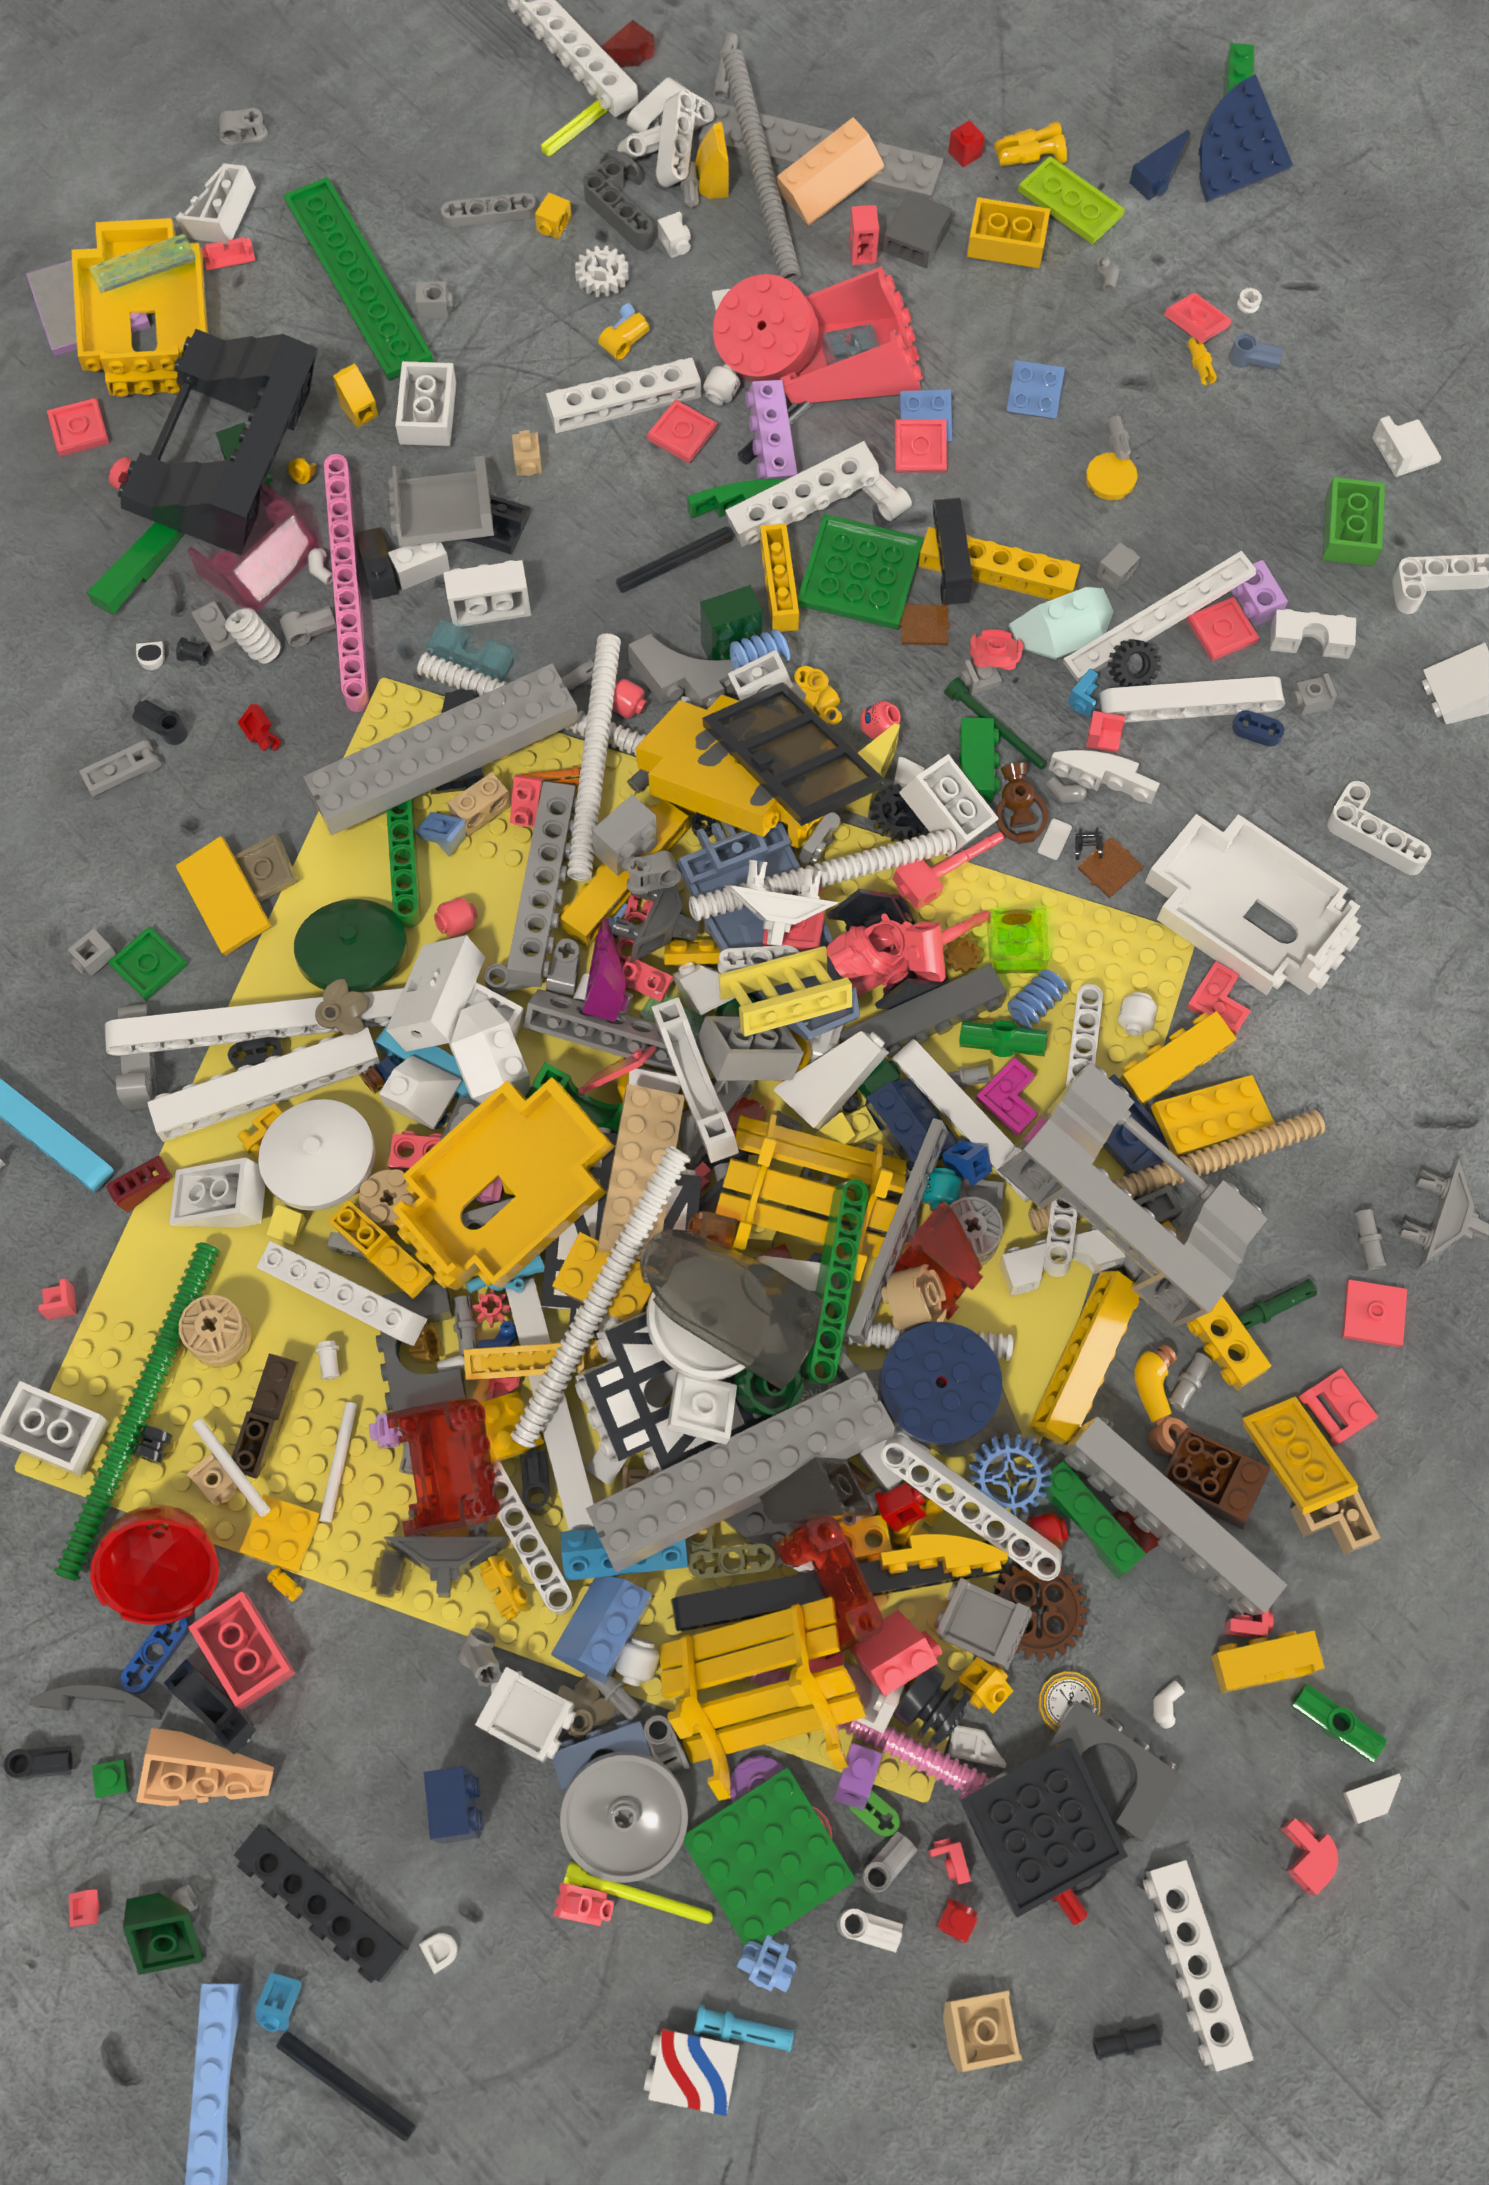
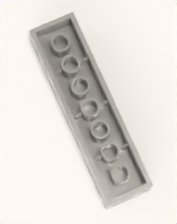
M1099 1417L1083 1424L1061 1450L1066 1456L1065 1461L1068 1465L1077 1471L1081 1469L1089 1476L1088 1482L1094 1488L1107 1492L1112 1497L1111 1502L1123 1512L1127 1510L1135 1517L1134 1522L1140 1529L1147 1533H1153L1159 1539L1157 1541L1158 1544L1165 1551L1171 1554L1174 1552L1182 1559V1566L1192 1574L1198 1573L1205 1580L1204 1585L1214 1594H1221L1229 1601V1608L1236 1614L1249 1616L1265 1614L1286 1588L1287 1584Z

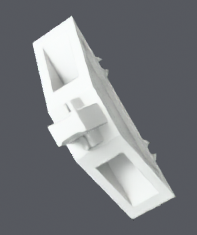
M749 860L746 885H743V887L724 885L754 915L764 921L763 929H768L767 944L775 946L782 945L784 932L789 933L791 924L795 925L839 903L820 900L818 890L822 871H814L812 876V869H804L802 890L798 896L766 891V888H763L767 862H760L757 870L756 860Z

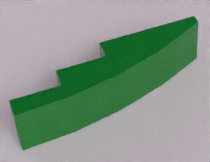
M759 479L713 487L687 496V512L691 519L715 510L720 518L726 515L725 510L787 479Z

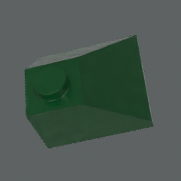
M159 1892L126 1900L123 1930L138 1975L203 1962V1954L189 1909Z

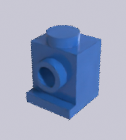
M960 1140L942 1153L945 1168L955 1171L958 1177L968 1179L970 1185H975L992 1172L987 1146Z

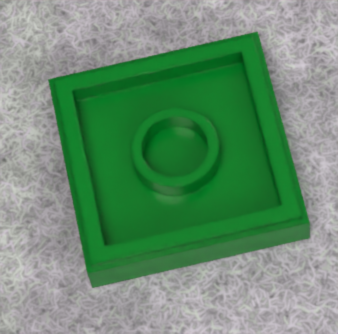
M150 926L108 961L109 966L145 1001H148L188 966L187 962Z

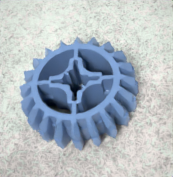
M1004 1433L1003 1442H998V1438L992 1436L993 1446L990 1447L986 1442H983L981 1448L985 1453L974 1452V1458L978 1462H970L969 1468L974 1471V1473L969 1474V1481L975 1483L974 1487L1004 1509L1010 1508L1011 1514L1014 1516L1017 1514V1507H1021L1022 1511L1027 1513V1503L1030 1502L1033 1506L1037 1507L1039 1503L1035 1496L1045 1498L1047 1494L1042 1487H1050L1051 1485L1050 1480L1044 1478L1051 1474V1468L1044 1466L1049 1462L1046 1455L1039 1456L1042 1452V1448L1039 1445L1031 1449L1033 1441L1030 1438L1021 1444L1020 1434H1016L1014 1441H1010L1008 1433ZM1012 1453L1026 1457L1034 1467H1027V1465L1016 1463L1013 1460ZM1003 1454L1002 1463L997 1467H992L991 1471H986L989 1463L995 1457ZM1008 1462H1010L1011 1470H1013L1014 1478L1011 1479V1487L1009 1485V1480L1006 1476V1470H1008ZM1029 1478H1034L1031 1485L1025 1491L1017 1494V1488L1022 1482L1029 1481ZM986 1482H993V1484L1004 1486L1007 1490V1495L995 1492Z

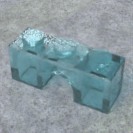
M441 619L426 644L430 657L433 655L438 656V660L443 658L446 660V663L451 661L454 666L459 664L461 668L467 667L469 671L473 669L477 674L481 672L484 674V677L489 675L492 677V680L497 678L502 683L514 665L512 649L488 639L481 650L468 652L464 650L468 644L465 629Z

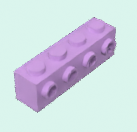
M782 380L752 381L749 392L745 394L746 407L750 408L751 411L749 428L750 431H754L755 436L753 452L754 455H758L759 461L757 463L758 479H789L797 475L783 382Z

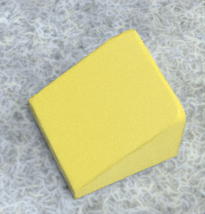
M277 1204L270 1221L267 1236L294 1246L306 1219L303 1214Z

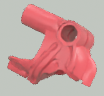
M884 913L881 915L882 920L880 923L869 927L851 926L849 931L840 934L827 946V954L840 976L849 979L852 983V988L856 987L857 997L881 984L883 986L896 984L907 977L909 974L906 929L912 925L910 922H903L900 925L898 922L890 920L888 915Z

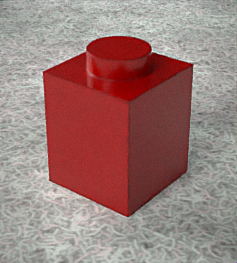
M969 120L950 132L948 153L964 168L982 157L985 135Z

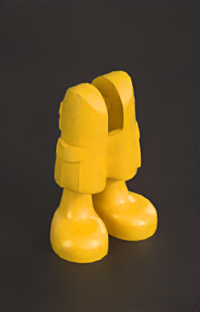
M1059 121L1051 122L1047 127L1038 131L1030 128L1017 132L1014 135L1004 136L994 143L1000 166L1039 162L1041 154L1048 153L1052 154L1055 160L1061 164L1067 162L1065 137L1062 134Z

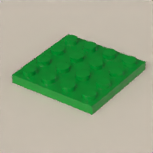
M823 514L797 598L798 606L898 630L924 538Z
M788 1767L686 1833L683 1840L684 1845L744 1947L748 1941L761 1944L767 1935L772 1937L856 1881L855 1876Z

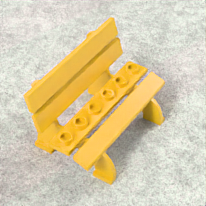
M771 1114L768 1123L740 1115L735 1135L737 1147L741 1150L759 1154L757 1164H760V1166L733 1158L730 1159L723 1187L751 1195L750 1199L721 1191L715 1214L740 1221L733 1247L745 1250L752 1224L823 1244L825 1242L828 1220L757 1201V1199L761 1197L829 1216L833 1192L836 1187L769 1169L767 1167L770 1165L771 1158L851 1180L859 1179L865 1184L870 1185L853 1280L860 1281L867 1257L877 1258L885 1239L884 1235L866 1231L867 1226L888 1232L898 1207L897 1203L879 1199L877 1196L886 1198L888 1190L903 1194L905 1189L906 1161L883 1155V1145L879 1143L876 1144L875 1150L872 1152L775 1125L777 1115ZM846 1190L847 1197L854 1201L855 1192ZM842 1216V1220L849 1221L846 1216ZM842 1224V1227L844 1229H849L850 1226Z
M832 1597L804 1605L795 1604L786 1610L693 1636L687 1634L681 1636L679 1640L659 1645L660 1667L662 1671L669 1670L661 1673L663 1698L668 1699L684 1694V1698L678 1701L675 1711L669 1712L667 1718L679 1738L683 1739L682 1744L691 1764L707 1759L712 1760L714 1776L708 1777L707 1783L719 1801L731 1797V1782L726 1754L820 1729L824 1731L826 1752L836 1770L849 1767V1762L841 1748L836 1725L866 1718V1712L858 1692L826 1700L831 1697L854 1692L855 1685L844 1665L811 1674L808 1660L840 1652L837 1627L835 1625L828 1626L837 1623ZM781 1639V1640L774 1641V1642H771V1643L763 1644V1643L770 1642V1641H773V1640ZM797 1664V1667L792 1669L790 1678L787 1681L699 1704L697 1700V1690ZM800 1706L799 1708H796V1709L784 1711V1712H781V1713L773 1714V1715H770V1716L758 1718V1719H755V1720H751V1721H747V1722H743V1723H740V1724H736V1725H732V1726H728V1727H725V1728H721V1729L715 1730L716 1728H719V1727L731 1725V1724H734V1723L746 1721V1720H749V1719L757 1718V1717H760V1716H764V1715H768V1714H772V1713H775V1712H779V1711H783V1710H787V1709H790V1708H794V1707Z

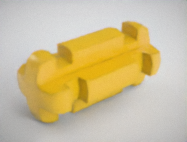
M279 1567L274 1568L267 1576V1580L270 1583L273 1582L272 1585L285 1597L289 1596L288 1600L294 1602L300 1597L303 1589L300 1586L296 1587L297 1583L285 1572L281 1573L282 1570Z

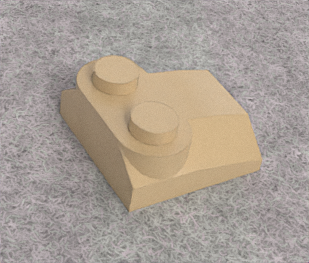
M1009 1991L945 2002L943 2011L949 2055L957 2072L1022 2060L1017 2044Z

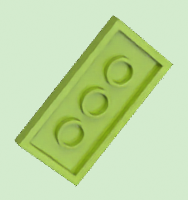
M1051 156L1026 177L1018 187L1019 193L1039 207L1050 209V215L1092 245L1124 216L1125 208Z

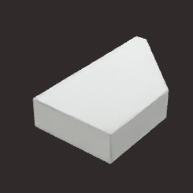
M957 1725L950 1737L948 1754L951 1758L1003 1769L1006 1768V1762L1000 1756L984 1730Z
M1400 1774L1343 1793L1355 1824L1388 1813L1401 1780Z

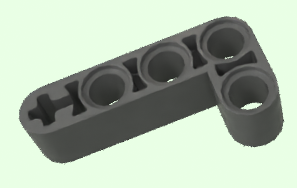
M608 159L588 172L583 178L586 203L634 248L641 251L650 249L654 243L653 223L646 214L621 192L624 188V168L622 162L618 159Z

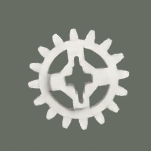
M595 246L594 252L587 249L586 256L579 255V262L575 263L576 281H579V287H586L587 294L595 291L596 297H599L601 292H604L606 297L609 296V291L617 294L618 286L624 288L625 280L629 279L628 262L625 261L624 254L618 255L616 248L610 252L608 246H605L603 250Z

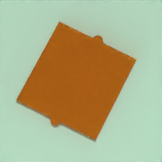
M905 604L902 621H900L899 625L902 628V645L948 646V629L950 628L948 605Z
M1111 837L1103 844V859H1099V850H1096L1077 869L1091 881L1092 886L1096 885L1108 898H1111L1143 869V866L1130 855V850H1125Z

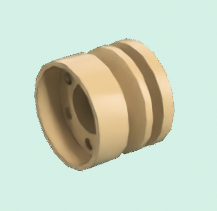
M218 1295L202 1296L192 1301L183 1310L179 1320V1335L183 1344L202 1364L213 1368L228 1367L238 1362L247 1353L251 1343V1328L244 1315L228 1298ZM211 1324H214L216 1328L213 1332L209 1329Z

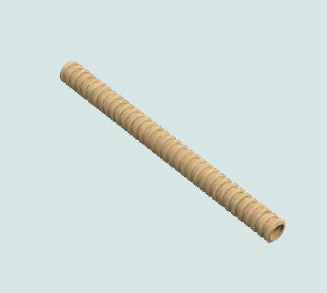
M1312 1110L1310 1114L1303 1113L1301 1117L1295 1116L1293 1120L1290 1118L1286 1119L1285 1123L1280 1121L1277 1123V1126L1272 1124L1269 1126V1129L1263 1127L1261 1131L1254 1130L1252 1134L1246 1133L1244 1137L1237 1136L1236 1140L1232 1138L1228 1140V1143L1223 1141L1220 1143V1146L1214 1144L1211 1149L1206 1147L1203 1149V1152L1197 1150L1195 1154L1188 1153L1187 1157L1180 1156L1179 1159L1200 1177L1201 1173L1207 1175L1209 1171L1216 1172L1218 1168L1224 1169L1226 1165L1233 1166L1234 1162L1239 1164L1242 1162V1159L1247 1161L1250 1160L1251 1156L1256 1158L1259 1156V1153L1265 1155L1267 1150L1273 1152L1275 1148L1282 1149L1284 1145L1290 1146L1292 1142L1299 1143L1300 1139L1305 1141L1308 1139V1136L1313 1138L1316 1136V1133L1322 1135L1325 1132V1123L1321 1114L1316 1110ZM1163 1162L1162 1166L1157 1164L1154 1166V1169L1148 1167L1145 1172L1140 1170L1137 1172V1175L1131 1173L1128 1178L1122 1176L1120 1181L1114 1179L1112 1182L1116 1186L1126 1189L1131 1194L1132 1200H1134L1135 1197L1142 1198L1143 1194L1149 1195L1151 1191L1155 1192L1168 1185L1173 1187L1176 1185V1182L1182 1184L1185 1180L1168 1164ZM1065 1202L1058 1204L1059 1207L1064 1209L1071 1207ZM1051 1203L1042 1209L1040 1207H1037V1210L1034 1208L1029 1209L1028 1218L1031 1227L1038 1234L1042 1232V1229L1048 1230ZM1077 1212V1217L1079 1219L1084 1218L1081 1214Z

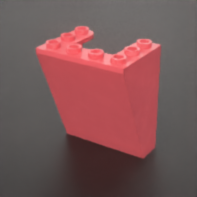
M882 266L805 296L810 302L817 318L818 339L813 355L805 367L797 374L792 372L780 378L783 382L784 392L791 403L801 404L804 401L814 403L899 395L900 391L921 390L919 380H922L923 376L919 365H916V361L919 360L915 345H912V342L915 341V335L912 327L908 325V323L912 322L911 315L907 307H902L904 304L899 291H894L895 284L891 275H886Z

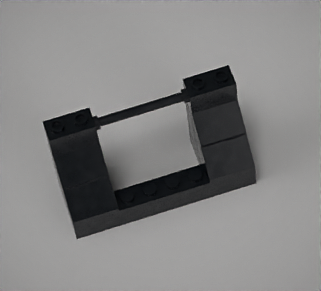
M195 329L192 338L188 336L185 340L183 358L178 357L176 360L174 372H177V384L182 386L153 451L148 456L140 453L136 462L131 461L127 472L129 476L127 483L122 482L120 485L118 497L121 498V509L241 556L259 514L262 487L287 428L294 431L311 391L318 348L285 334L260 338L249 336L223 340ZM191 390L249 412L248 421L250 425L248 429L245 427L242 429L239 437L241 446L239 450H233L230 460L208 463L195 461L172 465L160 460Z

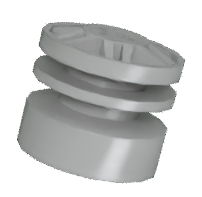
M963 1197L954 1201L945 1210L937 1235L938 1248L943 1258L952 1266L961 1269H977L986 1265L995 1255L1003 1233L1002 1218L997 1208L987 1200L978 1197ZM971 1225L976 1227L972 1233L967 1231V1228H970Z

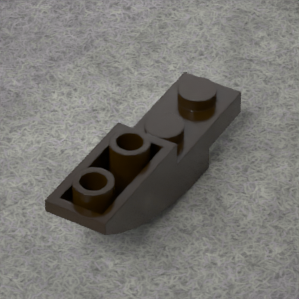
M272 1353L268 1355L251 1410L246 1412L232 1455V1459L246 1476L258 1479L272 1450L294 1392L291 1389L300 1364L298 1361Z

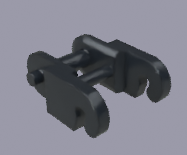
M1096 828L1095 832L1082 833V830L1079 829V834H1076L1075 838L1076 860H1079V851H1082V846H1096V849L1099 850V859H1103L1102 832H1098V828ZM1082 838H1095L1096 841L1082 842Z

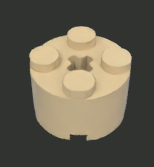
M398 1169L383 1170L373 1174L361 1184L359 1205L362 1212L390 1236L398 1235L397 1231L399 1230V1227L394 1223V1220L399 1216L392 1208L400 1201L412 1205L417 1200L406 1189L405 1186L408 1182L402 1177L404 1172ZM393 1200L394 1204L388 1206V1201Z
M927 1264L892 1273L888 1278L887 1286L882 1287V1298L886 1304H889L893 1315V1325L898 1331H909L923 1324L942 1322L946 1317V1309L941 1310V1301L946 1300L942 1282L934 1269H927L929 1266Z

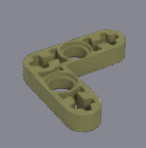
M714 1525L706 1528L708 1532L707 1538L701 1543L696 1542L692 1536L685 1539L689 1571L694 1577L700 1579L765 1572L771 1570L776 1565L778 1559L774 1547L764 1543L716 1549ZM762 1548L764 1553L770 1554V1560L765 1561L764 1567L760 1561L749 1562L751 1569H747L748 1558L745 1550L749 1549L748 1556L759 1555ZM730 1552H735L740 1556L741 1564L736 1570L728 1569L725 1564V1558ZM715 1553H719L718 1565L721 1570L720 1573H717L718 1566L705 1568L704 1574L702 1569L696 1568V1562L701 1561V1556L704 1557L705 1561L717 1560Z

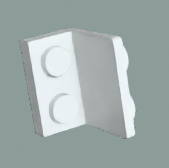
M1390 416L1379 420L1372 438L1395 477L1440 462L1441 456L1419 420H1414L1400 426L1395 425Z
M844 1663V1667L855 1685V1691L843 1694V1696L858 1692L866 1712V1718L856 1721L884 1733L905 1684L883 1696L862 1670Z

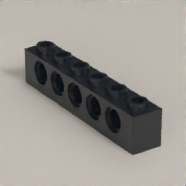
M258 1824L233 1855L240 1861L237 1867L250 1878L254 1874L264 1882L261 1888L274 1899L278 1895L287 1902L284 1908L298 1920L302 1916L311 1923L309 1930L322 1941L326 1937L336 1945L333 1951L346 1962L350 1958L360 1966L357 1972L370 1983H373L374 1980L384 1982L409 1950L266 1825ZM274 1854L278 1858V1866L275 1871L268 1873L264 1868V1861L267 1856ZM293 1875H299L302 1879V1887L297 1893L292 1894L288 1890V1881ZM321 1895L326 1900V1909L323 1913L316 1915L312 1911L311 1904L315 1897ZM345 1916L349 1919L351 1927L346 1935L340 1936L336 1932L335 1925L339 1918ZM369 1937L375 1943V1950L371 1956L364 1957L359 1949L360 1943L363 1939Z

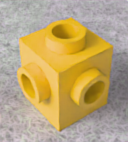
M978 1656L957 1679L965 1690L973 1694L969 1702L976 1709L980 1710L983 1707L992 1714L1013 1692L1012 1688L1005 1681L1008 1678L1007 1674L997 1665L991 1666Z

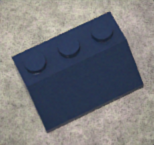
M910 1078L890 1082L867 1096L865 1106L877 1127L900 1159L905 1160L906 1167L909 1171H912L933 1118L943 1120L923 1092ZM946 1124L945 1126L949 1133L937 1161L943 1158L942 1153L958 1142Z

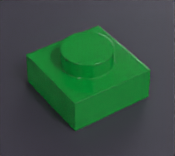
M122 1759L92 1766L95 1798L99 1799L130 1792L127 1760Z

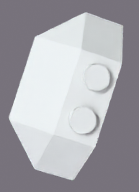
M488 1000L460 1010L459 1018L450 1041V1048L471 1099L481 1104L507 1080L526 1096L530 1088V1075L508 1021Z

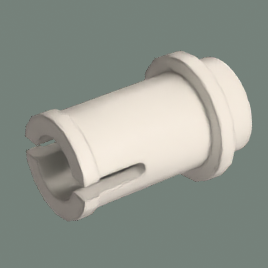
M335 1341L318 1343V1349L315 1350V1353L319 1354L321 1380L339 1378L340 1373L337 1359L339 1346H336Z

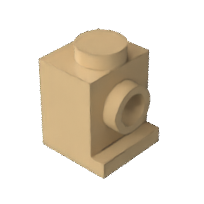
M211 1453L187 1473L215 1506L219 1503H226L236 1493L237 1485ZM217 1475V1483L209 1485L208 1482Z

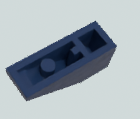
M1189 130L1184 131L1133 165L1129 183L1148 201L1157 195H1162L1167 190L1186 152L1191 134Z

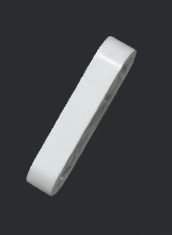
M789 945L729 948L720 953L718 970L722 974L755 965L752 959L756 957L762 958L767 962L773 958L778 959L799 953V951Z

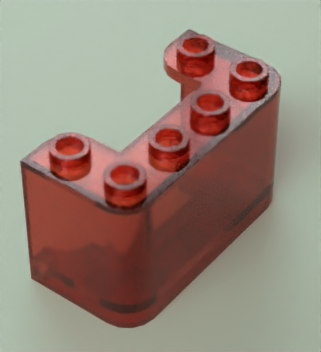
M476 1399L444 1401L386 1413L388 1429L397 1428L403 1435L399 1437V1443L408 1442L417 1497V1503L409 1504V1510H414L411 1519L402 1521L404 1537L487 1523L496 1519L500 1510V1504L496 1497L495 1472L491 1465L490 1440L485 1426L486 1414L484 1407Z

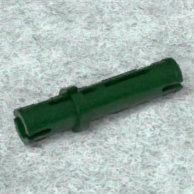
M1306 1279L1304 1282L1263 1302L1261 1300L1255 1302L1253 1307L1236 1316L1246 1330L1261 1322L1266 1324L1271 1321V1317L1317 1296V1291L1314 1290L1316 1287L1310 1279Z

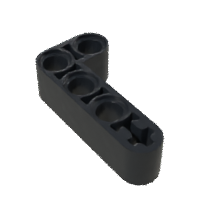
M961 499L933 500V519L942 574L940 584L942 605L969 603L972 590V570Z

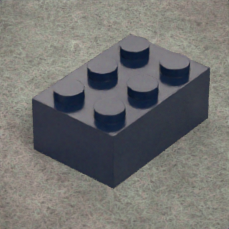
M463 1766L424 1772L430 1840L443 1844L479 1838V1830H484L482 1810L476 1809L475 1798L480 1797L479 1778H476L471 1771Z

